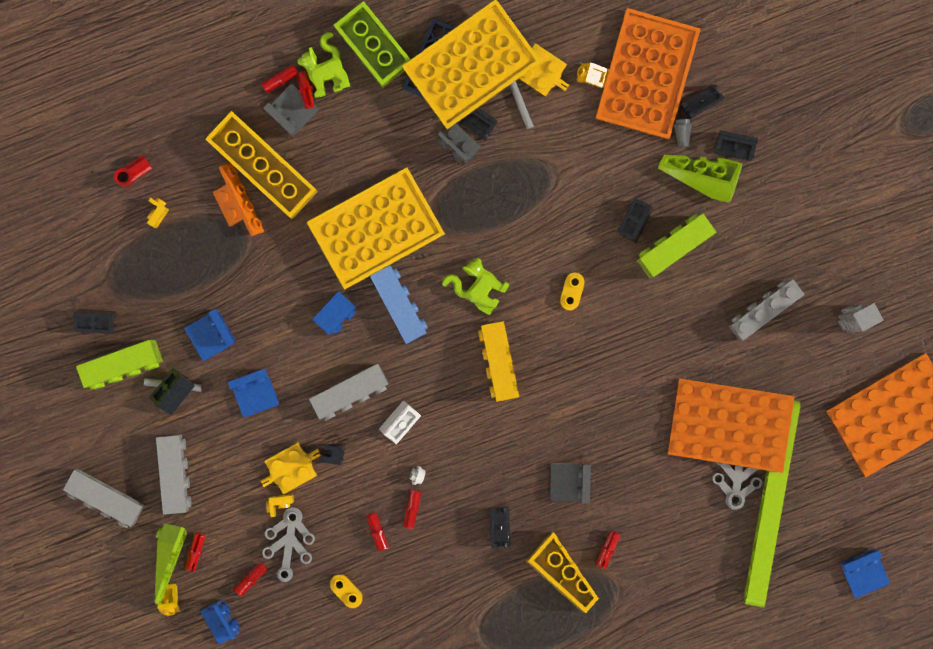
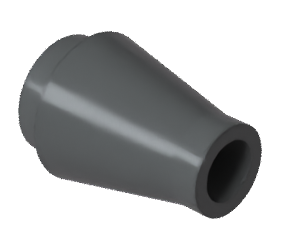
M675 119L673 126L678 146H689L692 128L690 119Z

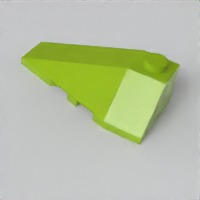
M664 155L658 169L712 199L730 203L743 163L725 158L709 161L706 160V157L693 160L687 156Z
M164 523L163 528L159 527L156 535L158 541L155 604L158 606L162 602L187 536L185 528Z

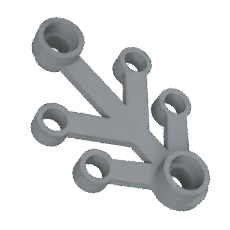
M715 462L723 468L733 481V488L731 489L727 485L721 473L713 474L712 481L718 484L726 494L725 501L727 506L733 510L740 509L745 503V497L755 489L761 488L762 480L754 477L750 480V484L740 491L741 483L761 469L748 467L743 471V466L735 465V470H733L729 464ZM720 475L721 481L716 482L715 476ZM754 480H759L757 487L753 486ZM734 496L738 497L737 503H732Z
M295 507L288 508L284 512L283 520L273 528H268L265 531L266 538L272 540L279 531L287 527V534L262 551L264 558L270 559L277 550L285 545L282 567L277 572V577L282 582L289 581L293 576V570L290 568L293 547L301 556L302 563L308 564L312 561V554L305 550L294 535L295 527L303 535V541L307 545L313 544L315 536L301 522L303 518L302 512ZM295 514L296 520H290L289 515ZM269 530L274 531L275 534L273 537L268 536ZM307 535L312 536V542L306 541ZM266 549H270L272 551L271 556H267L265 554ZM303 555H309L310 560L304 561ZM282 571H287L288 577H282Z

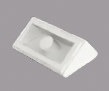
M402 401L379 430L397 445L421 415L405 401Z

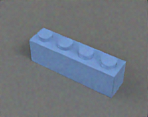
M389 265L371 275L370 277L405 343L408 344L425 335V329L428 327L423 318L419 320L416 314L419 310L415 302L410 303L407 297L410 293L406 285L401 286L398 280L401 276L397 268L392 269Z

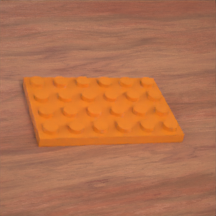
M627 8L595 119L669 140L700 28Z
M926 353L826 410L864 477H868L933 438V364Z
M679 379L668 454L783 473L795 396Z

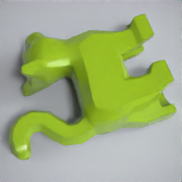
M326 32L320 38V46L325 51L332 53L330 60L317 64V56L312 48H309L308 52L298 58V64L307 69L309 79L316 88L315 98L325 96L324 82L328 80H333L334 92L351 87L348 75L342 67L338 48L327 42L328 39L333 37L332 32Z
M475 258L462 267V270L468 275L476 277L475 282L468 290L462 289L458 276L451 274L444 277L442 280L443 286L453 282L455 293L459 297L474 303L479 310L488 315L491 314L492 310L499 303V300L496 298L491 299L488 297L490 290L495 289L505 293L509 287V283L499 282L492 273L485 270L479 258Z

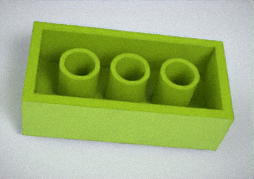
M364 1L334 24L335 30L382 88L403 73L404 69L402 66L411 60Z
M696 213L685 221L687 225L684 227L679 225L670 231L671 236L669 238L666 236L662 237L654 243L656 247L652 250L648 247L638 254L640 258L637 262L649 279L655 277L717 233L704 214L698 216Z
M147 340L76 366L83 387L96 390L105 387V382L113 384L122 381V376L133 377L141 374V370L144 368L145 371L158 368V363L163 362L156 340Z

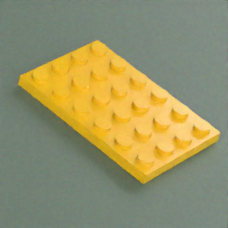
M494 0L404 64L402 68L448 130L540 64L541 60L499 2Z
M408 168L399 171L307 222L309 229L344 290L445 234Z

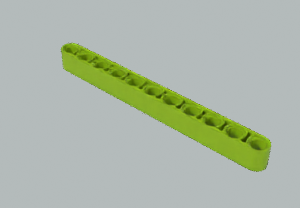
M794 400L783 473L766 471L744 594V604L762 608L765 606L800 412V401Z

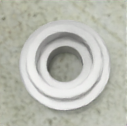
M420 466L412 469L410 480H412L413 485L422 484L425 470Z

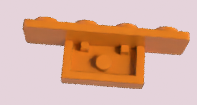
M231 163L221 165L219 170L226 185L214 191L213 194L228 226H234L243 220L251 236L263 233L262 223L258 219L253 204L245 192V187L237 175V170Z

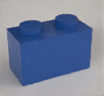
M338 291L312 320L328 335L332 333L336 335L343 328L341 324L344 320L347 319L349 321L356 314L354 310L357 307Z

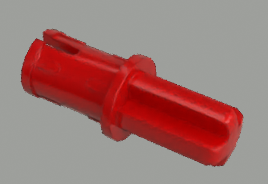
M291 65L279 73L275 72L276 75L261 82V85L268 94L278 86H284L283 83L295 77L298 71L294 65Z
M299 72L296 75L299 84L298 93L302 95L304 108H314L313 87L310 84L308 72Z
M410 490L407 507L405 506L404 528H414L422 492Z
M377 513L368 514L366 519L371 531L370 536H373L377 551L389 548L383 533L385 530L381 527Z
M610 531L604 546H601L602 550L595 565L602 566L603 569L607 568L612 554H615L614 549L620 539L618 532Z
M199 532L194 534L191 547L187 550L189 553L183 567L184 569L196 571L198 559L202 555L201 550L205 540L204 534Z
M259 562L248 574L244 575L245 577L233 588L234 591L242 597L252 585L257 584L256 581L267 571L266 566Z

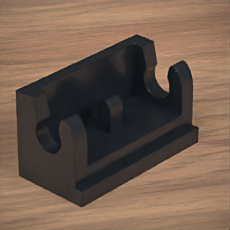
M712 84L680 103V106L687 118L691 120L721 102L724 96L718 92L717 85Z
M477 108L460 120L459 123L487 140L497 125L498 120Z
M720 130L717 135L714 153L752 161L758 138Z
M634 198L617 232L621 236L637 243L654 210L653 207Z
M78 309L74 312L73 332L112 334L116 327V324H114L116 311Z
M172 368L149 398L158 408L172 415L195 385L188 380L187 376Z
M346 444L326 445L323 449L331 451L320 456L319 462L341 465Z
M509 507L490 508L491 547L511 546Z

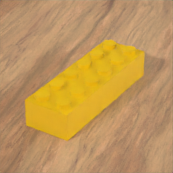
M232 111L205 139L291 219L318 192Z

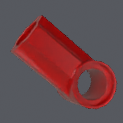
M142 155L124 168L118 169L114 174V180L119 186L127 188L134 181L151 171L152 167L144 155ZM121 174H128L129 178L126 182L122 183L119 181Z

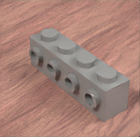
M787 279L783 280L777 285V290L774 292L770 290L762 296L763 300L758 304L754 302L747 307L748 311L745 314H738L731 319L733 323L729 327L739 341L745 340L805 295L793 279L789 281Z
M875 303L850 305L841 310L843 314L838 316L840 319L838 323L843 331L846 330L847 333L863 332L884 321Z
M376 364L309 400L319 420L324 418L327 421L336 416L334 412L340 409L344 412L352 408L351 403L357 400L359 403H362L370 398L369 394L373 392L379 394L387 390L386 385L389 383L380 365Z
M182 435L156 437L163 515L186 513L191 508V497L187 496V488H190L189 477H186L185 469H188L187 458H184L183 450H186L185 438L182 439Z
M75 469L63 489L71 499L84 501L83 505L90 509L97 508L101 511V515L109 519L111 517L117 519V523L126 528L135 525L145 506L80 469Z

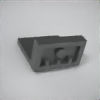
M290 84L272 104L267 103L263 108L292 137L319 111L316 106L310 109L304 108L302 95L298 93V89L293 84Z
M457 124L437 134L438 144L445 150L449 148L453 152L452 157L458 163L463 162L466 164L481 149V146Z
M551 463L550 500L590 504L591 465L586 463Z

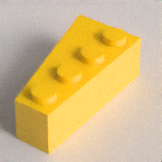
M504 321L482 325V330H478L480 342L484 341L485 349H482L484 360H488L489 367L486 368L487 378L492 379L493 386L489 387L491 398L495 397L496 402L518 398L519 392L517 391Z
M551 532L526 560L581 612L587 613L599 599L554 532Z

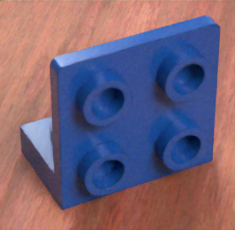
M218 309L210 311L207 316L185 328L203 361L237 343Z
M262 369L228 382L230 390L233 389L243 417H248L279 405L267 369Z
M876 548L840 562V566L855 598L890 584L880 560L882 555L880 550Z
M221 599L200 611L219 645L230 638H236L240 633L239 623L235 618H231L229 614L231 610L226 602L223 603Z

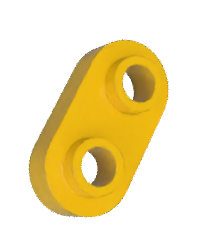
M571 273L565 279L560 304L566 310H574L579 305L585 283L583 276L579 273ZM572 279L578 280L577 286L572 285ZM568 297L573 298L574 301L572 304H568L566 302V299Z
M337 574L331 579V590L347 607L356 608L361 604L363 595L347 576ZM341 581L343 587L338 588L336 582ZM351 595H354L356 597L355 602H351L349 600V597Z

